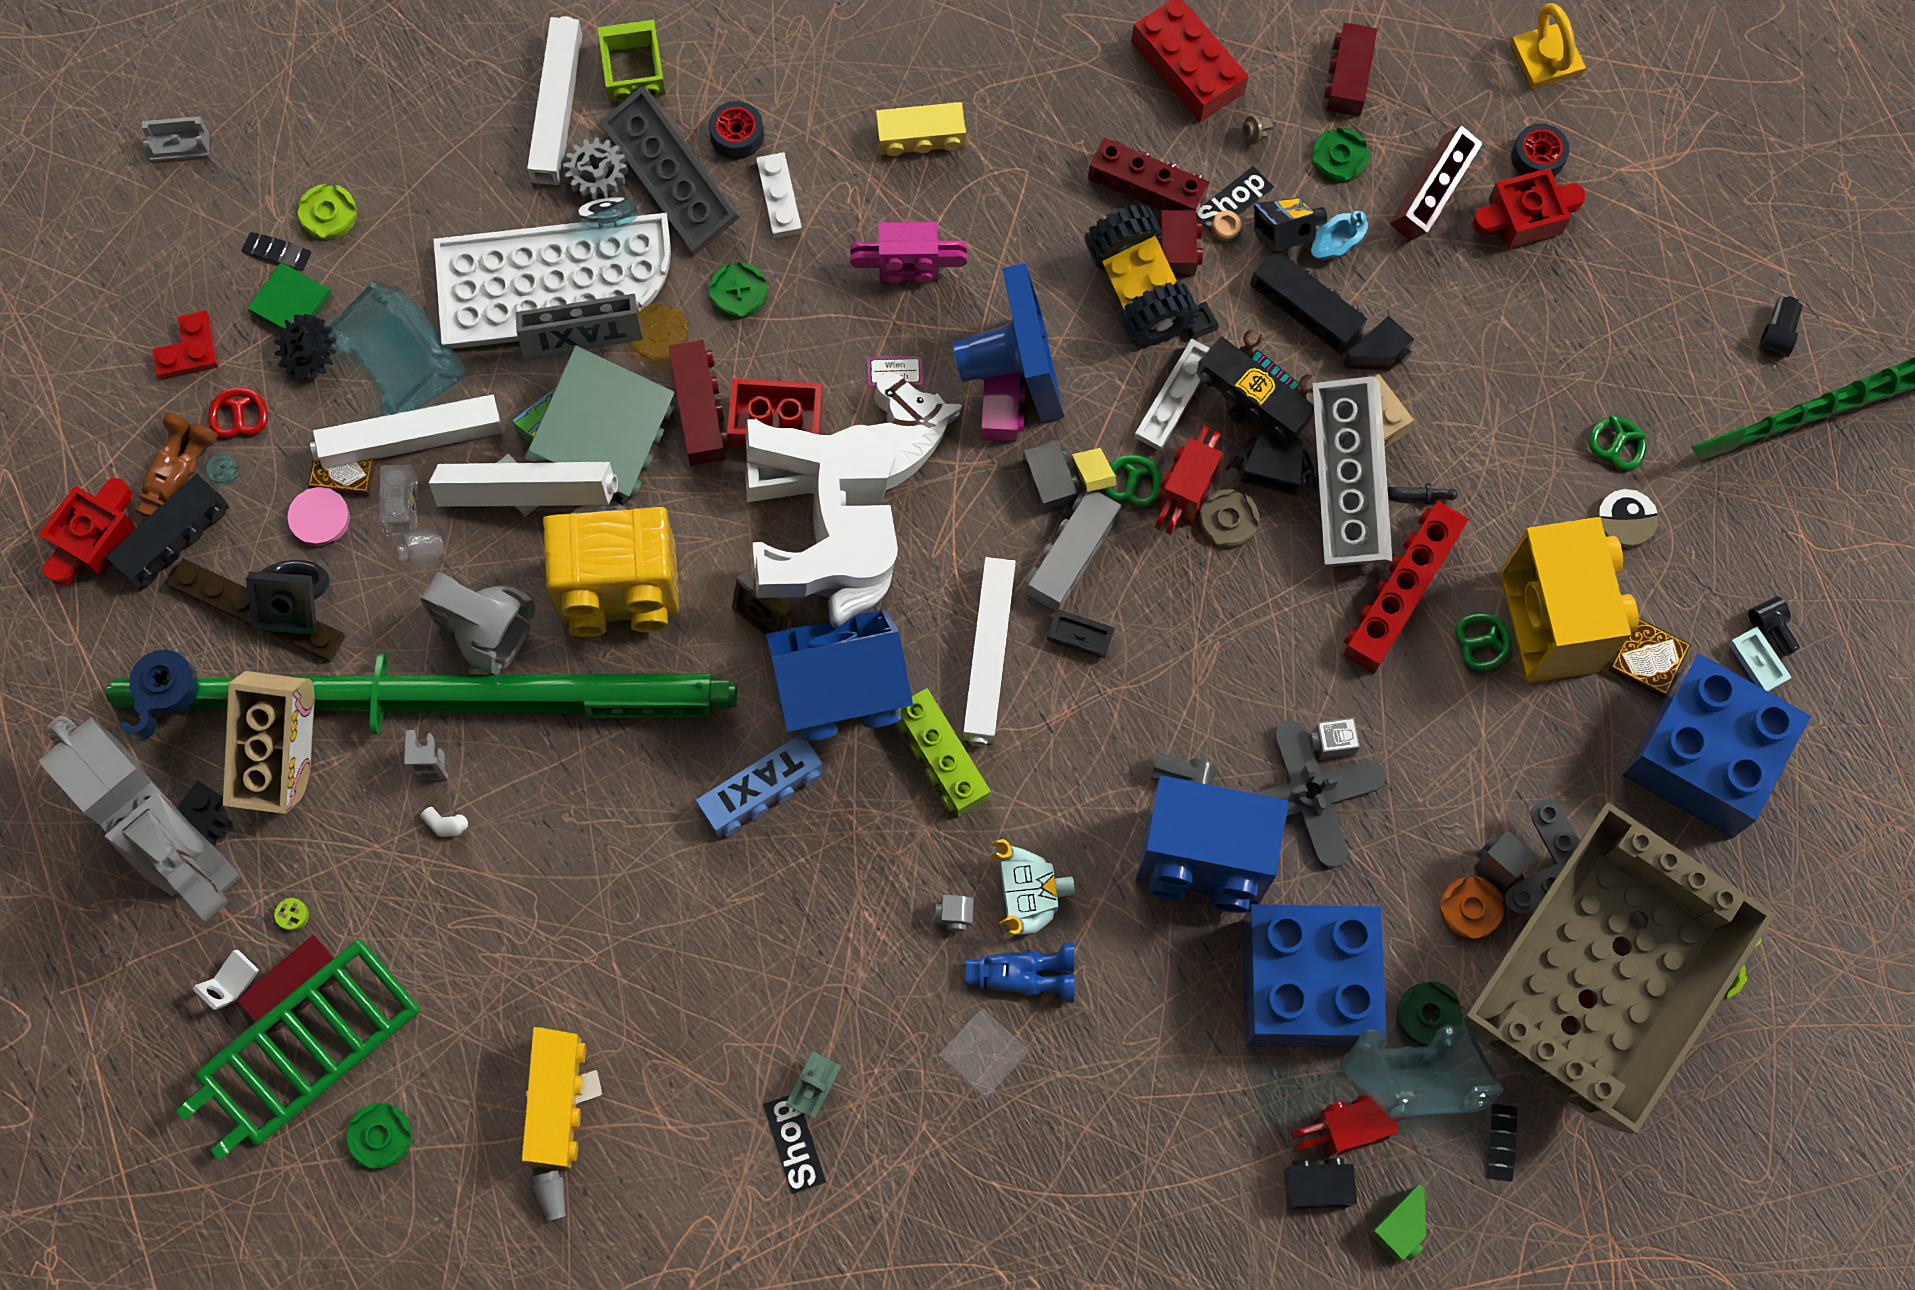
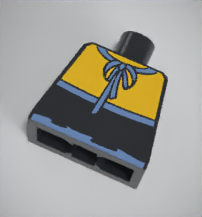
M1299 198L1254 203V231L1275 252L1313 241L1316 238V226L1327 223V213L1324 207L1311 209Z

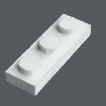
M785 153L757 157V166L773 238L802 234Z

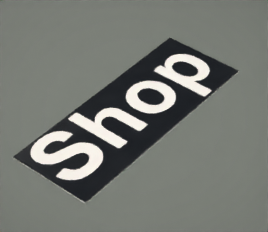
M1252 166L1202 205L1196 218L1212 233L1211 223L1217 213L1228 210L1239 216L1272 190L1274 186Z
M787 1095L764 1103L763 1106L791 1192L795 1194L826 1183V1179L803 1113L786 1105L790 1096Z

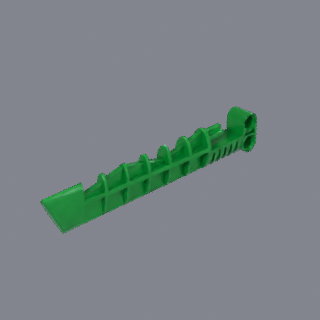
M1915 357L1893 367L1883 369L1881 372L1864 379L1854 381L1835 391L1827 392L1808 402L1797 404L1779 414L1767 416L1762 421L1750 426L1740 427L1693 445L1691 448L1696 456L1703 461L1748 444L1762 441L1776 434L1795 430L1815 420L1822 421L1842 411H1852L1859 409L1867 403L1877 400L1883 401L1908 390L1913 391L1915 390Z

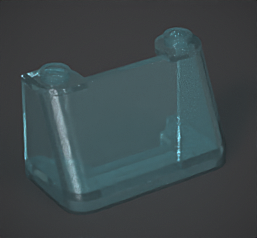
M373 281L329 326L333 329L330 333L331 337L337 340L333 345L342 353L356 354L385 394L380 398L382 403L381 409L387 416L417 410L459 382L467 373L466 368L452 349L442 347L441 335L410 295L400 288Z

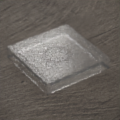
M981 1008L941 1051L939 1057L987 1100L1030 1051L985 1009Z

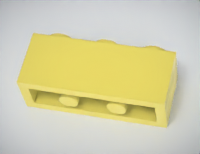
M962 102L876 110L880 155L898 156L908 152L927 153L931 150H956L959 147H965L966 130Z

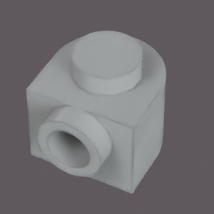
M943 895L941 904L935 903L934 923L947 926L948 931H966V926L973 925L974 899L966 896Z

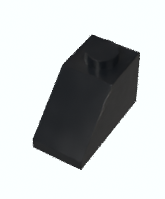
M1388 315L1347 353L1343 365L1347 369L1389 370L1394 364L1398 363L1401 365L1408 359L1412 353L1410 347L1414 338Z

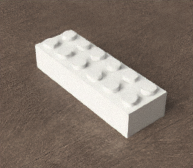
M1371 376L1312 383L1325 565L1337 567L1393 562L1380 381Z

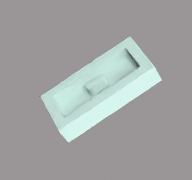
M1758 627L1742 634L1729 643V646L1755 685L1769 692L1792 678Z

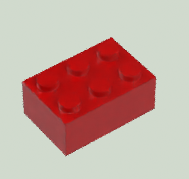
M732 378L727 428L729 447L746 448L745 433L747 419H757L761 423L774 428H793L820 435L823 407L822 383Z

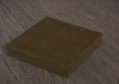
M745 571L737 577L732 609L764 635L786 630L791 608L779 598H757L755 579Z

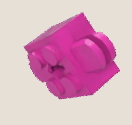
M938 222L878 223L879 242H854L850 245V264L852 267L879 268L880 281H886L891 284H897L902 281H916L918 283L937 281L938 267H963L967 263V245L964 241H938Z

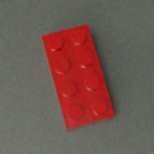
M1170 0L1134 23L1131 43L1200 123L1245 94L1249 75L1184 0Z

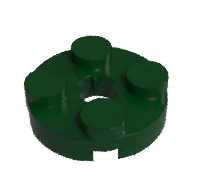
M1429 981L1428 983L1423 982L1411 986L1402 995L1397 1007L1396 1021L1403 1033L1414 1043L1422 1046L1437 1047L1448 1042L1458 1033L1462 1025L1463 1013L1461 1014L1458 996L1452 989L1442 983ZM1424 1006L1426 1009L1429 1006L1436 1009L1434 1013L1438 1017L1436 1022H1433L1432 1019L1429 1022L1424 1019L1422 1012Z

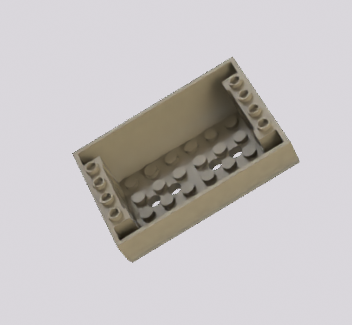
M1607 801L1464 1018L1465 1025L1480 1044L1588 1119L1621 1132L1636 1134L1776 914ZM1633 912L1640 913L1644 917L1645 925L1643 929H1636L1630 924L1629 917ZM1616 938H1621L1627 943L1628 952L1625 956H1620L1614 952L1612 944ZM1581 991H1588L1593 995L1594 1005L1592 1008H1584L1580 1005L1578 996ZM1565 1017L1575 1020L1577 1031L1574 1035H1568L1562 1030L1561 1022Z

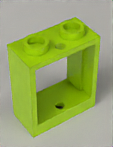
M654 20L597 27L609 102H624L642 85L649 90L653 97L666 94ZM651 46L655 76L618 82L613 81L610 51Z

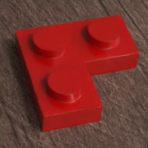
M207 310L177 316L181 343L152 349L156 376L159 380L219 368L210 315Z

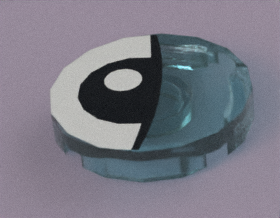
M628 198L598 199L581 206L578 210L580 222L582 225L594 229L604 228L603 224L611 223V227H620L635 220L637 217V205L635 201Z

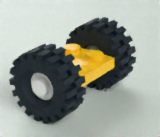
M1132 205L1126 210L1124 208L1118 209V212L1115 214L1109 213L1106 215V219L1098 220L1096 226L1089 228V232L1085 234L1086 239L1084 240L1096 267L1103 271L1106 269L1124 308L1120 313V319L1132 345L1136 347L1143 346V348L1149 347L1150 344L1155 346L1163 340L1165 342L1171 340L1170 337L1174 335L1176 337L1182 334V330H1188L1191 327L1190 324L1197 321L1199 310L1187 285L1177 282L1162 251L1160 241L1163 240V233L1152 210L1148 206L1139 205L1136 208L1135 205Z

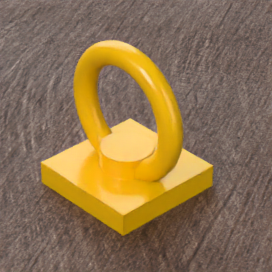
M1547 3L1541 8L1536 30L1511 38L1510 44L1531 90L1582 75L1586 69L1575 46L1570 21L1562 8L1557 4ZM1551 15L1557 23L1549 26V17Z

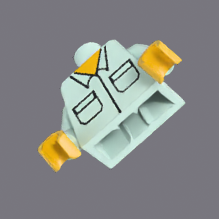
M1004 839L991 842L990 845L996 846L999 853L990 855V859L992 861L1005 860L1001 861L1000 873L1007 918L1000 921L999 925H1007L1010 931L1005 933L1003 937L1009 939L1016 934L1037 933L1057 913V897L1075 895L1073 877L1054 878L1053 865L1046 863L1044 858L1025 849L1010 846Z

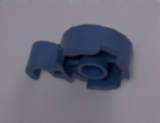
M155 650L143 656L134 665L130 674L129 687L135 699L134 709L141 715V721L135 726H130L125 721L120 722V727L131 738L145 740L155 732L157 717L166 716L165 714H172L179 710L181 712L185 711L195 701L199 691L195 668L182 655L171 650ZM165 679H168V680H169V683H168L166 686H164V685H162V684H161V686H160V683H161L163 680H165Z

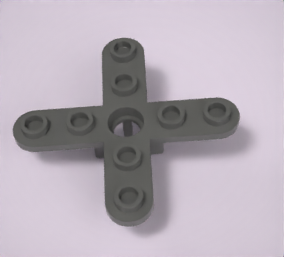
M1294 720L1284 721L1275 732V740L1290 783L1253 794L1288 800L1286 817L1301 813L1318 861L1326 867H1338L1345 861L1348 850L1332 804L1379 790L1386 779L1385 771L1375 761H1364L1321 774L1304 726ZM1315 783L1321 789V794H1317L1313 800L1305 797L1308 791L1306 784Z
M1551 799L1540 800L1533 806L1531 820L1555 865L1514 884L1508 889L1505 896L1506 904L1513 913L1518 915H1526L1535 911L1580 842L1562 807ZM1616 938V939L1613 941V944L1618 943V942L1621 941L1622 939H1621V938Z

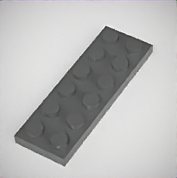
M642 85L600 122L615 145L619 146L620 152L625 155V159L663 212L667 213L668 219L692 252L695 254L700 252L740 218L734 207L646 87Z

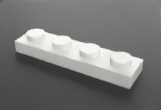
M1193 339L1190 340L1137 429L1134 438L1159 451L1162 450L1202 382L1196 371L1199 360L1210 348Z

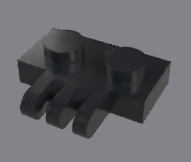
M198 780L177 806L178 811L214 847L217 843L214 839L208 837L209 833L212 832L220 838L225 833L215 826L219 821L228 828L232 824L229 819L217 812L223 804V796Z

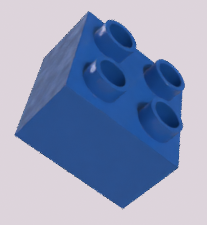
M887 609L858 614L838 628H834L829 620L766 634L787 732L799 729L801 739L804 741L820 740L834 736L839 732L837 721L862 716L864 727L873 728L890 725L901 720L899 708L913 705L899 630Z
M1697 653L1676 675L1667 696L1661 702L1622 776L1733 839L1757 821L1811 715Z
M1160 775L1148 808L1136 879L1149 882L1148 893L1157 898L1182 901L1185 900L1186 891L1192 890L1212 894L1210 905L1213 908L1231 913H1246L1250 902L1257 904L1261 902L1277 876L1289 801Z
M1251 904L1242 919L1246 1047L1374 1048L1387 1036L1381 906Z

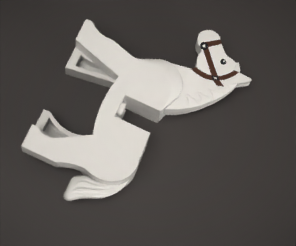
M885 373L880 376L874 393V400L877 406L887 412V423L872 426L855 425L832 435H818L793 428H774L761 423L757 419H747L745 433L747 502L807 493L814 494L813 525L817 543L801 553H792L772 548L762 542H753L751 569L752 578L756 582L757 598L806 597L810 594L829 597L830 623L834 628H838L852 617L873 607L886 594L891 583L898 547L891 506L881 505L885 492L911 477L926 462L939 445L947 424L959 417V411L962 407L960 404H945L938 393L932 395L916 390L897 373Z

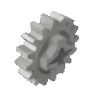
M595 138L593 144H589L587 139H584V146L581 148L575 144L573 146L575 154L567 153L568 162L563 165L566 181L571 184L572 191L576 192L580 189L581 197L583 198L588 193H591L593 200H596L598 194L601 193L605 199L608 198L607 191L609 190L617 193V183L625 184L624 175L628 174L625 155L621 154L619 146L611 148V143L608 139L604 144H600L599 138Z

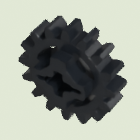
M296 314L294 315V321L285 320L286 329H278V333L282 337L281 340L274 341L276 345H280V350L275 352V356L282 357L278 365L287 368L286 374L294 375L295 378L316 379L317 373H326L325 364H333L329 356L330 354L337 353V350L331 348V344L337 340L334 337H329L333 329L332 327L324 326V319L316 318L314 315L304 314L302 316Z

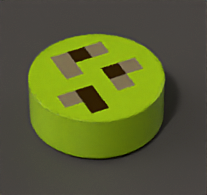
M287 898L277 905L274 917L281 928L292 932L300 930L306 925L309 919V911L302 901L296 898Z

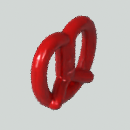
M245 387L230 388L219 393L213 399L208 411L209 427L220 438H232L238 434L256 435L263 431L268 422V410L264 399L256 391ZM236 396H244L237 401L229 399ZM254 402L259 412L258 422L254 426H245L243 407ZM221 405L231 408L233 426L230 429H222L218 425L217 415Z

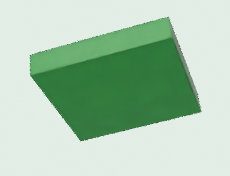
M280 263L247 309L251 314L278 329H286L285 320L294 321V315L296 314L316 316L332 293L329 288Z

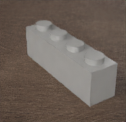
M1096 490L1087 492L1085 496L1080 494L1072 506V510L1075 512L1070 520L1065 518L1057 530L1058 539L1054 544L1049 542L1043 551L1041 558L1044 561L1039 569L1033 567L1026 579V583H1028L1027 595L1055 611L1057 609L1060 610L1119 517L1121 504Z

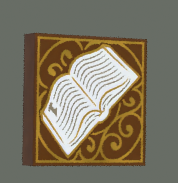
M370 458L323 469L319 459H313L308 487L309 489L316 487L329 488L337 493L370 496L377 459Z
M1639 618L1637 630L1631 632V636L1621 646L1620 650L1617 651L1608 670L1665 698L1691 644Z

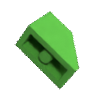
M1420 1184L1413 1187L1369 1233L1397 1263L1405 1258L1409 1261L1413 1260L1424 1248L1420 1242L1426 1237L1424 1188Z

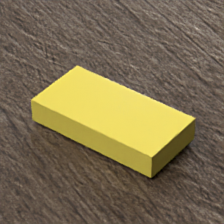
M1101 448L1072 454L1073 465L1087 492L1117 485L1116 476Z

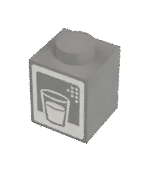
M1354 718L1324 721L1316 724L1313 733H1310V744L1312 750L1317 751L1318 760L1356 755L1360 744Z

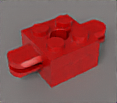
M1551 168L1502 180L1495 183L1490 194L1489 202L1491 205L1477 209L1472 226L1474 231L1482 237L1502 232L1508 248L1563 234L1571 219L1570 213L1580 210L1585 201V190L1578 183L1558 186Z
M1207 426L1203 427L1197 440L1189 438L1185 447L1179 446L1173 459L1172 468L1170 471L1167 470L1161 482V489L1157 496L1158 499H1161L1159 507L1161 513L1154 528L1160 531L1168 515H1170L1172 518L1165 532L1170 536L1173 534L1179 520L1192 525L1216 477L1223 452L1216 450L1215 447L1221 433L1215 431L1207 446L1204 444L1210 428Z
M118 478L108 479L95 497L75 485L38 535L49 547L55 550L42 567L44 575L53 584L58 586L69 585L82 566L100 576L110 563L106 556L136 528L128 517L122 513L133 499L131 489L123 480Z
M1373 1091L1358 1096L1348 1106H1346L1345 1101L1328 1105L1326 1109L1321 1111L1322 1115L1314 1121V1125L1291 1132L1292 1139L1302 1138L1315 1133L1319 1134L1317 1138L1295 1145L1296 1151L1301 1152L1323 1145L1328 1159L1387 1141L1400 1132L1397 1122L1420 1114L1418 1107L1395 1114L1392 1111L1393 1109L1416 1102L1414 1095H1409L1389 1101L1387 1094L1377 1096L1376 1092Z

